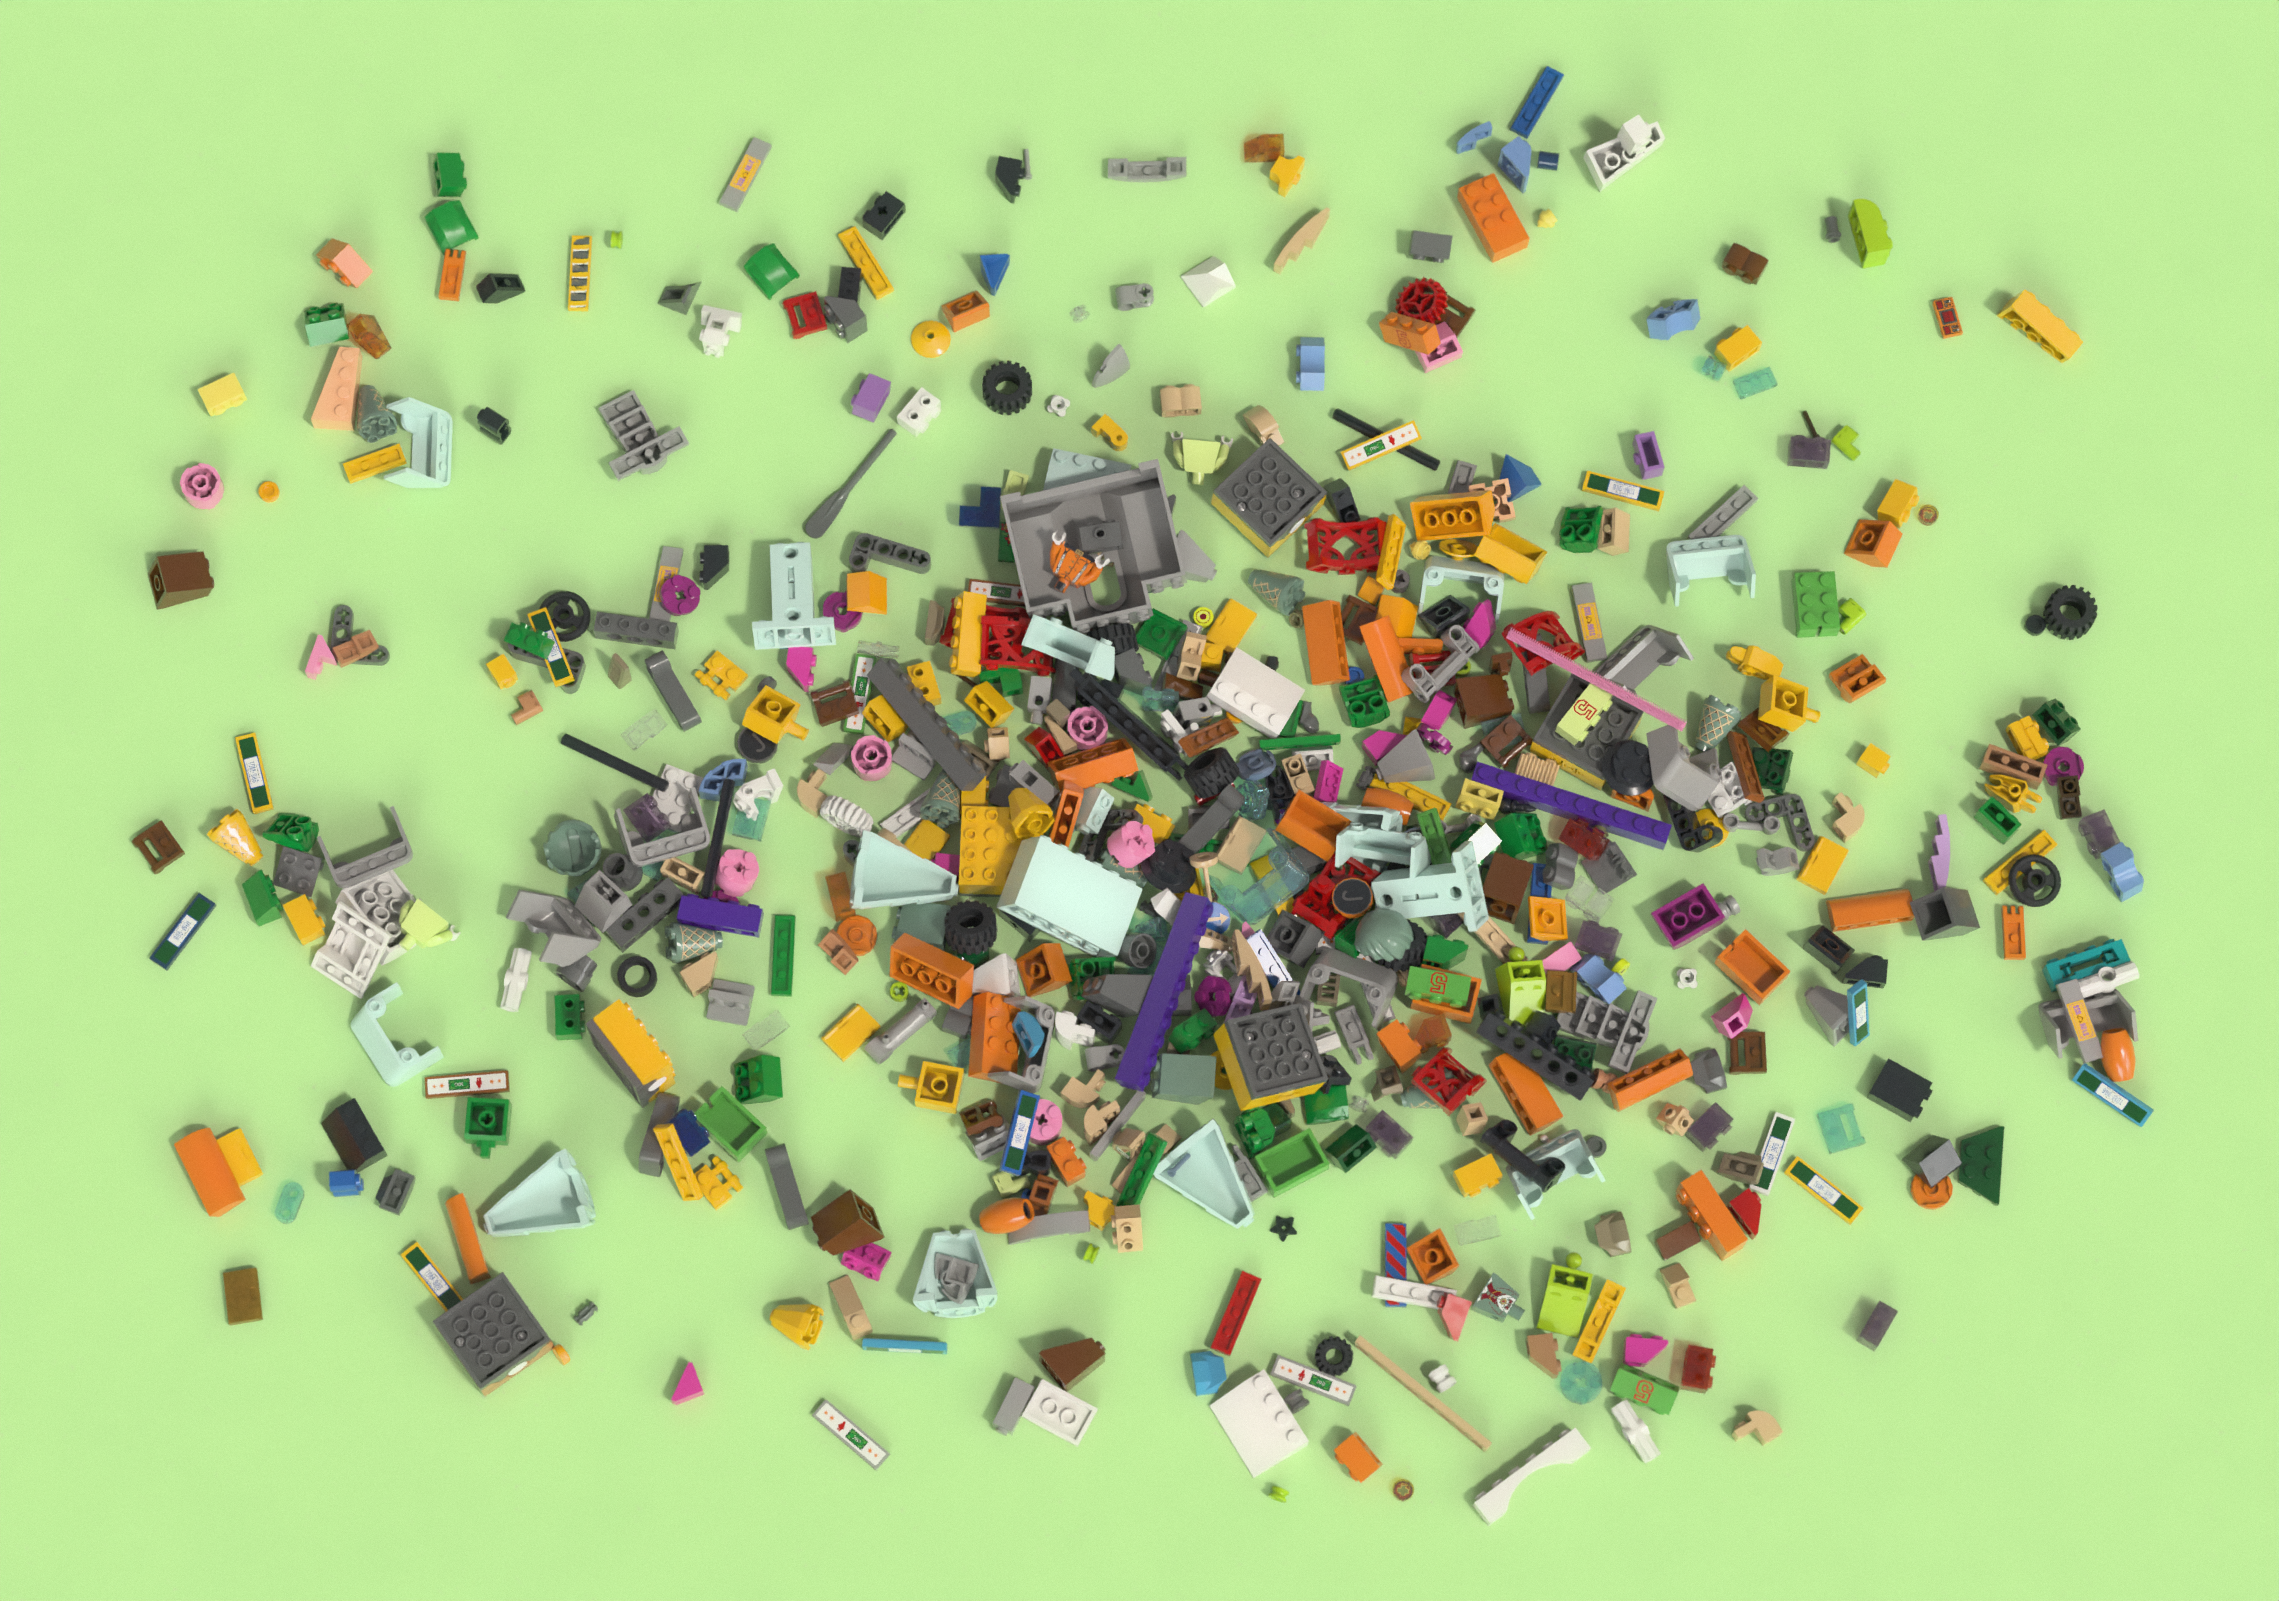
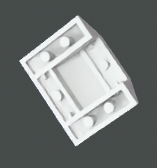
M339 902L332 917L336 921L326 945L317 950L311 967L362 999L392 934L343 902Z

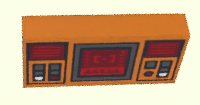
M1949 297L1933 301L1932 305L1942 338L1946 339L1962 335L1963 331L1953 298Z

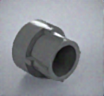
M621 853L609 854L604 861L603 874L623 892L636 888L641 882L643 876L642 867L635 866L628 855Z
M1129 932L1124 937L1118 956L1115 957L1130 967L1147 968L1156 957V943L1149 934Z
M585 955L570 966H558L554 972L565 983L583 992L591 982L590 979L597 964Z

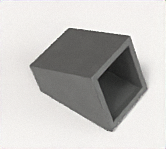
M1943 887L1910 902L1922 941L1963 936L1980 928L1968 890Z
M1106 974L1088 978L1083 985L1084 991L1081 997L1098 1004L1121 1018L1139 1015L1153 976Z

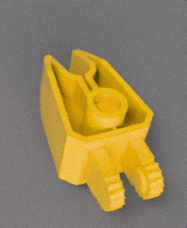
M1751 645L1746 649L1733 646L1726 653V658L1732 663L1737 664V669L1744 675L1754 676L1763 680H1768L1773 675H1781L1783 668L1781 661L1776 656L1761 650L1757 646Z
M1990 775V782L1996 786L1986 783L1984 785L1985 791L1990 797L1999 801L2013 813L2020 812L2022 809L2033 814L2036 808L2026 802V800L2029 799L2035 803H2041L2042 801L2040 795L2028 789L2026 781L2009 776Z

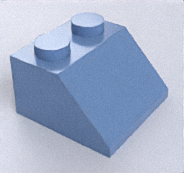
M1518 136L1501 149L1498 167L1524 193L1526 192L1529 178L1531 146L1526 140H1522Z

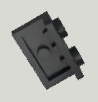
M1332 1055L1320 1056L1328 1076V1080L1319 1088L1323 1094L1329 1093L1331 1084L1350 1085L1352 1078L1337 1061L1336 1057Z

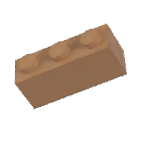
M1989 744L1979 769L1994 775H2005L2026 781L2029 788L2037 790L2042 782L2047 764Z

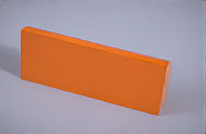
M1327 600L1302 606L1312 685H1332L1350 681L1340 602Z
M1389 615L1360 625V632L1387 702L1413 693L1402 680V672L1408 668V664Z
M1064 780L1054 815L1055 821L1051 825L1048 837L1052 839L1051 842L1062 844L1069 848L1084 790L1079 785Z
M1908 889L1826 900L1832 932L1906 922L1914 919L1910 902L1913 900Z
M1679 1048L1607 1083L1614 1109L1618 1112L1693 1076V1071L1689 1058Z
M1507 1052L1496 1057L1488 1065L1529 1136L1546 1129L1563 1117L1556 1102L1536 1071Z
M210 1128L197 1130L174 1144L209 1216L221 1217L246 1200Z
M463 1193L448 1199L445 1205L469 1282L474 1284L489 1279L491 1276L467 1200Z

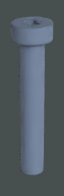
M1186 1153L1173 1168L1167 1171L1168 1175L1174 1177L1176 1171L1191 1155Z

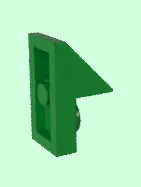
M1143 770L1139 771L1134 783H1132L1131 778L1121 776L1114 778L1115 780L1111 784L1144 801L1149 802L1153 798Z

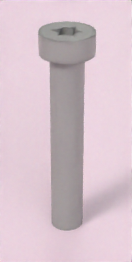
M1024 149L1026 173L1024 179L1031 180L1029 150Z

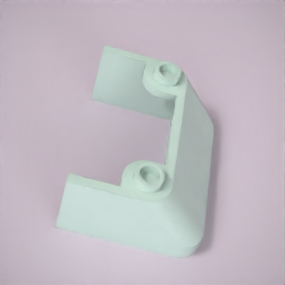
M410 397L387 404V409L401 414L403 428L413 433L411 468H404L384 475V480L406 488H442L449 485L451 480L453 425L450 414Z
M1728 535L1673 541L1667 545L1666 557L1669 587L1675 606H1679L1680 592L1686 591L1689 588V580L1728 576L1729 581L1734 585H1747L1750 598H1755L1756 572L1746 539L1743 536Z
M1431 556L1425 561L1418 613L1421 614L1423 610L1426 586L1435 587L1440 585L1443 579L1483 584L1484 590L1488 594L1497 596L1494 618L1496 625L1498 624L1504 588V573L1499 572L1491 564L1454 560L1440 556Z
M1033 614L1021 645L1041 651L1079 667L1087 673L1112 681L1115 672V647L1111 646V641L1101 638L1100 641L1061 625L1063 621L1054 617L1048 620Z
M1355 822L1341 831L1336 839L1335 867H1340L1351 856L1410 865L1409 879H1414L1430 865L1431 856L1426 838L1419 832L1385 831L1379 828L1366 827L1362 823Z
M397 982L370 998L351 1021V1029L385 1083L391 1087L401 1085L444 1058L438 1046L421 1057L415 1049L410 1047L396 1052L376 1019L385 1014L386 1004L403 995Z
M1572 1129L1525 1154L1538 1165L1543 1164L1552 1157L1562 1160L1565 1164V1170L1558 1183L1577 1173L1582 1178H1591L1597 1173L1601 1182L1605 1181L1596 1160L1578 1129ZM1508 1164L1506 1171L1515 1192L1530 1219L1533 1220L1535 1217L1531 1208L1537 1207L1543 1200L1542 1188L1533 1181L1530 1182Z

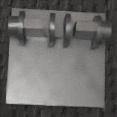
M1615 841L1613 843H1606L1603 849L1581 861V864L1602 895L1607 894L1637 875Z
M283 846L273 884L312 897L319 870L321 871L324 866L322 858Z

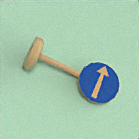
M1215 852L1194 854L1189 858L1190 864L1195 868H1203L1206 896L1213 904V914L1208 918L1206 928L1223 934L1230 925V914L1223 904L1212 901L1208 867L1217 864L1218 854Z

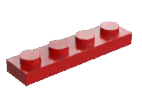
M1242 1271L1210 1349L1230 1357L1262 1278Z

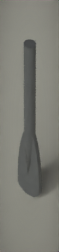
M889 430L847 484L830 497L811 517L805 526L808 536L817 539L824 535L842 509L850 491L896 436L895 430Z

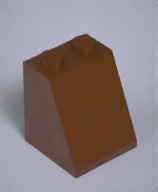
M204 551L157 556L147 573L157 610L209 596L214 588V579L209 573V560L205 558Z
M1500 674L1456 679L1453 694L1457 698L1456 703L1464 729L1502 720L1512 715L1514 703L1512 698H1508L1507 691H1509L1506 679L1503 680L1502 676L1500 677Z
M1494 853L1483 885L1488 916L1515 924L1534 867L1533 864L1526 860L1512 858L1505 853Z
M851 1189L811 1216L813 1222L812 1229L818 1236L819 1240L817 1243L819 1247L833 1256L884 1238L874 1208Z
M1088 1338L1042 1350L1039 1352V1361L1062 1390L1068 1392L1105 1362L1106 1353L1104 1351L1106 1349L1099 1340L1095 1342L1093 1338Z

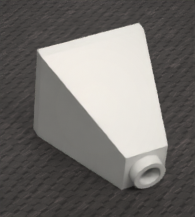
M1003 953L975 969L973 972L972 996L984 992L1009 997L1021 996L1017 962L1006 953Z

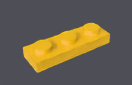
M399 443L343 463L349 482L352 484L405 465L407 462Z

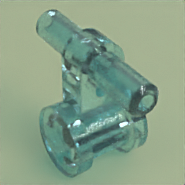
M1163 917L1152 918L1146 922L1143 921L1130 931L1133 933L1149 934L1155 942L1167 941L1170 934L1167 932L1166 924L1168 922Z

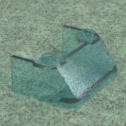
M1270 827L1266 830L1277 845L1268 857L1269 863L1273 867L1272 871L1243 893L1233 885L1224 887L1219 878L1209 875L1210 885L1221 901L1243 923L1246 921L1249 925H1255L1309 882L1308 872L1281 833Z

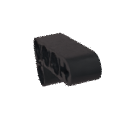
M1662 793L1680 844L1684 850L1698 853L1721 842L1723 839L1721 828L1712 825L1700 826L1695 811H1691L1683 805L1678 809V802ZM1686 820H1688V826H1687V828H1685V825H1684L1685 822H1686ZM1712 830L1713 835L1709 839V832ZM1695 839V845L1692 847L1691 842Z

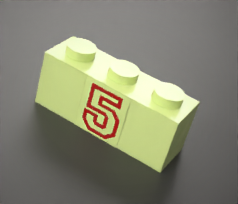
M1590 683L1558 723L1555 732L1574 746L1578 741L1583 742L1589 734L1587 732L1589 727H1595L1601 719L1599 716L1603 710L1606 712L1613 704L1611 701L1613 695Z

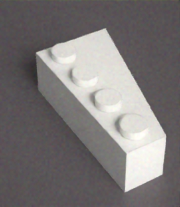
M1658 122L1649 124L1652 135L1649 143L1645 146L1646 149L1639 154L1633 153L1629 156L1618 138L1586 151L1583 158L1599 192L1662 146L1665 137Z

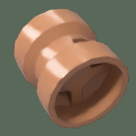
M1596 1068L1593 1071L1596 1077L1591 1087L1594 1089L1600 1088L1603 1092L1610 1094L1607 1083L1616 1080L1617 1075L1613 1073L1607 1074L1604 1070Z

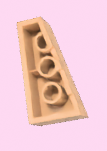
M339 347L311 418L314 428L354 431L363 358L360 348Z

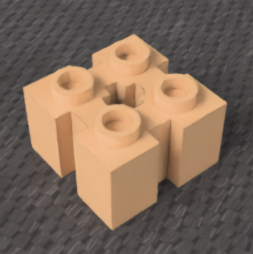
M1508 478L1492 481L1491 487L1485 488L1484 483L1468 486L1469 492L1492 491L1493 501H1497V504L1494 506L1493 519L1498 518L1499 523L1515 520L1513 502H1507V497L1511 496Z

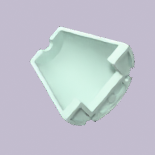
M961 1229L958 1234H951L947 1230L933 1233L913 1297L915 1306L925 1313L929 1310L934 1312V1316L944 1318L970 1317L985 1312V1308L988 1306L993 1307L997 1301V1290L976 1231ZM936 1253L979 1265L974 1282L962 1304L950 1300L942 1292L941 1289L944 1286L941 1283V1279H936L934 1263Z

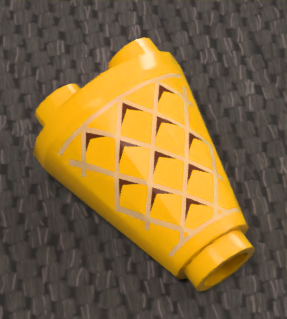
M235 809L230 815L227 814L219 821L220 824L217 827L215 826L206 834L212 842L245 864L249 863L251 867L264 856L245 817L238 809Z

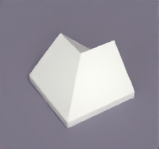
M1214 256L1181 276V279L1203 308L1236 288L1226 264Z

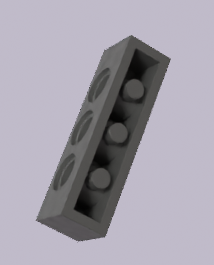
M597 612L594 626L596 639L674 650L676 649L679 633L678 625L675 622Z
M669 877L665 880L661 879L654 885V889L650 893L646 892L638 899L639 902L633 907H629L621 917L605 930L607 936L623 953L680 905L681 895L684 896V894ZM658 897L665 898V901L662 904H657L654 902L655 899ZM642 910L649 911L646 917L639 916V913ZM626 923L634 925L630 930H624L623 926Z

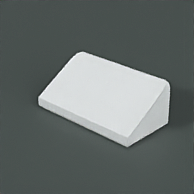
M1332 746L1291 749L1292 756L1301 753L1307 771L1320 770L1321 760H1329L1334 763Z
M1167 888L1152 897L1151 901L1154 909L1173 926L1182 901Z

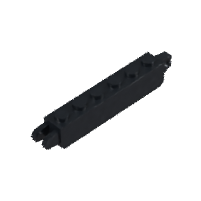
M1076 667L1069 673L1076 680L1074 683L1077 687L1076 690L1161 769L1165 772L1168 771L1179 781L1183 778L1172 766L1177 762L1186 770L1189 765L1160 735L1093 674L1087 672L1083 674Z

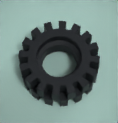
M1331 1336L1329 1339H1323L1315 1352L1316 1366L1319 1367L1321 1372L1323 1371L1333 1377L1335 1375L1341 1376L1344 1372L1348 1371L1353 1361L1351 1345L1347 1344L1345 1339L1341 1340L1340 1337L1333 1338ZM1330 1349H1337L1341 1352L1342 1360L1338 1364H1331L1327 1361L1326 1353Z

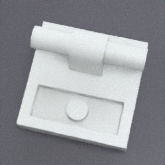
M1167 709L1161 713L1160 730L1166 738L1170 737L1174 742L1172 744L1174 749L1178 753L1182 752L1186 757L1187 754L1178 741L1200 730L1197 723H1192L1189 728L1184 730Z
M1733 762L1721 768V780L1708 798L1710 805L1719 818L1724 817L1743 803L1745 806H1748L1753 802L1744 798Z

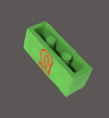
M1410 966L1405 995L1414 1000L1424 998L1429 999L1431 1003L1441 1004V1002L1450 1003L1449 1005L1452 1007L1461 1008L1467 1004L1471 977Z
M1621 1362L1610 1391L1619 1398L1626 1397L1633 1400V1403L1638 1406L1653 1408L1652 1410L1660 1415H1664V1413L1669 1415L1680 1387Z

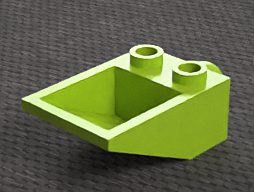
M1515 946L1508 953V957L1512 962L1499 966L1495 969L1503 1012L1506 1013V1017L1510 1020H1516L1524 1027H1527L1536 1011L1545 1013L1546 976L1542 960L1522 961L1525 957L1524 950L1521 947Z
M1571 1252L1565 1259L1568 1268L1554 1264L1550 1266L1537 1329L1578 1338L1593 1274L1576 1270L1582 1264V1257L1576 1252ZM1554 1277H1560L1561 1283H1555ZM1576 1281L1582 1283L1581 1288L1575 1287L1574 1284Z

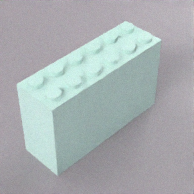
M1040 835L1039 837L1022 840L997 908L1095 958L1118 956L1142 888L1136 886L1137 883L1133 880L1119 877L1120 874L1115 871L1103 869V865L1100 863L1090 862L1085 859L1084 855L1068 851L1069 848L1067 846L1051 842L1052 839L1047 836Z

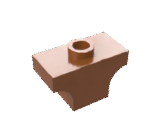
M1038 1175L1029 1198L1034 1209V1217L1048 1214L1059 1180Z

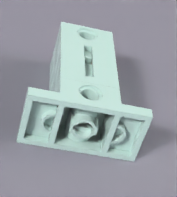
M810 542L770 545L773 621L759 620L758 622H752L755 650L836 645L834 617L822 616L815 618Z
M1473 840L1463 842L1452 852V863L1429 865L1414 879H1409L1410 868L1385 870L1371 884L1372 894L1375 896L1376 901L1375 909L1394 910L1402 914L1406 919L1465 912L1464 923L1468 926V931H1477L1489 917Z

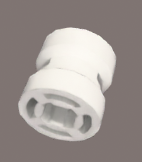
M1446 1364L1438 1367L1428 1375L1430 1380L1437 1384L1436 1389L1439 1393L1448 1390L1457 1383L1454 1376L1449 1375V1369Z

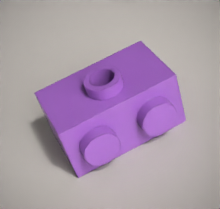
M869 373L866 380L862 379L858 395L854 394L850 405L853 406L852 414L874 423L890 394L891 382Z
M1654 431L1635 435L1632 443L1635 452L1633 453L1635 465L1639 466L1642 479L1646 480L1662 476L1665 467Z

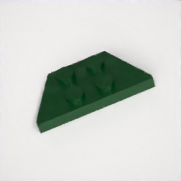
M2004 1126L1963 1139L1960 1142L1959 1159L1962 1164L1958 1168V1183L1972 1189L1975 1194L1985 1197L1995 1206L1999 1205Z

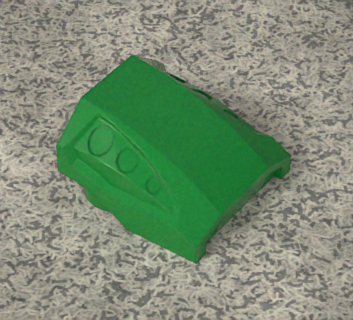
M460 200L449 201L436 207L424 217L443 255H445L446 249L452 250L472 239H479Z
M774 243L763 247L750 257L743 266L746 273L768 300H771L775 293L792 280L800 277Z
M1602 506L1573 509L1566 507L1559 533V545L1563 550L1572 553H1592L1597 548L1603 516Z
M1377 675L1360 682L1339 686L1340 695L1347 710L1351 727H1368L1381 723L1390 716L1384 691Z
M279 813L276 820L262 834L263 838L268 841H273L295 850L309 852L317 841L319 827L318 823L312 822L308 816L301 817L298 814Z
M1115 957L1071 960L1069 972L1072 981L1069 983V988L1074 1001L1087 1000L1081 996L1084 991L1083 985L1088 978L1115 974Z
M1331 1084L1328 1094H1323L1318 1089L1315 1093L1304 1096L1307 1125L1327 1124L1349 1119L1346 1085Z
M1259 1107L1245 1110L1232 1122L1245 1147L1249 1160L1253 1159L1273 1141L1275 1128L1267 1111Z

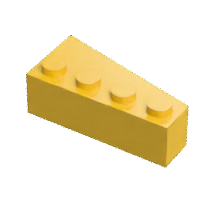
M2023 290L2012 297L1997 314L1999 318L2003 319L2005 317L2011 321L2010 326L2017 330L2019 328L2026 332L2027 338L2032 342H2040L2042 344L2041 348L2061 363L2069 360L2083 343L2076 332L2066 327L2062 319L2056 318L2046 305L2041 304L2035 295L2027 290Z

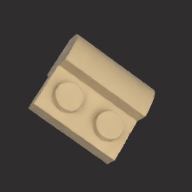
M1116 1100L1112 1103L1108 1101L1099 1107V1111L1094 1104L1087 1110L1084 1117V1136L1089 1146L1101 1139L1107 1131V1125L1113 1122L1120 1114V1106Z

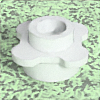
M1054 395L1047 410L1049 413L1054 412L1059 417H1063L1066 415L1067 407L1070 406V401L1062 396Z
M1679 969L1676 974L1679 977L1677 986L1680 989L1685 987L1694 989L1697 987V971L1695 969Z

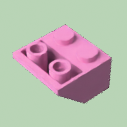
M1446 322L1436 325L1441 342L1437 348L1429 355L1415 351L1425 373L1462 357L1463 350Z

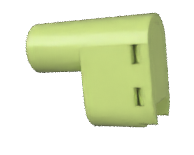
M1001 1171L992 1176L1002 1199L1031 1186L1026 1175L1012 1180L1009 1173Z

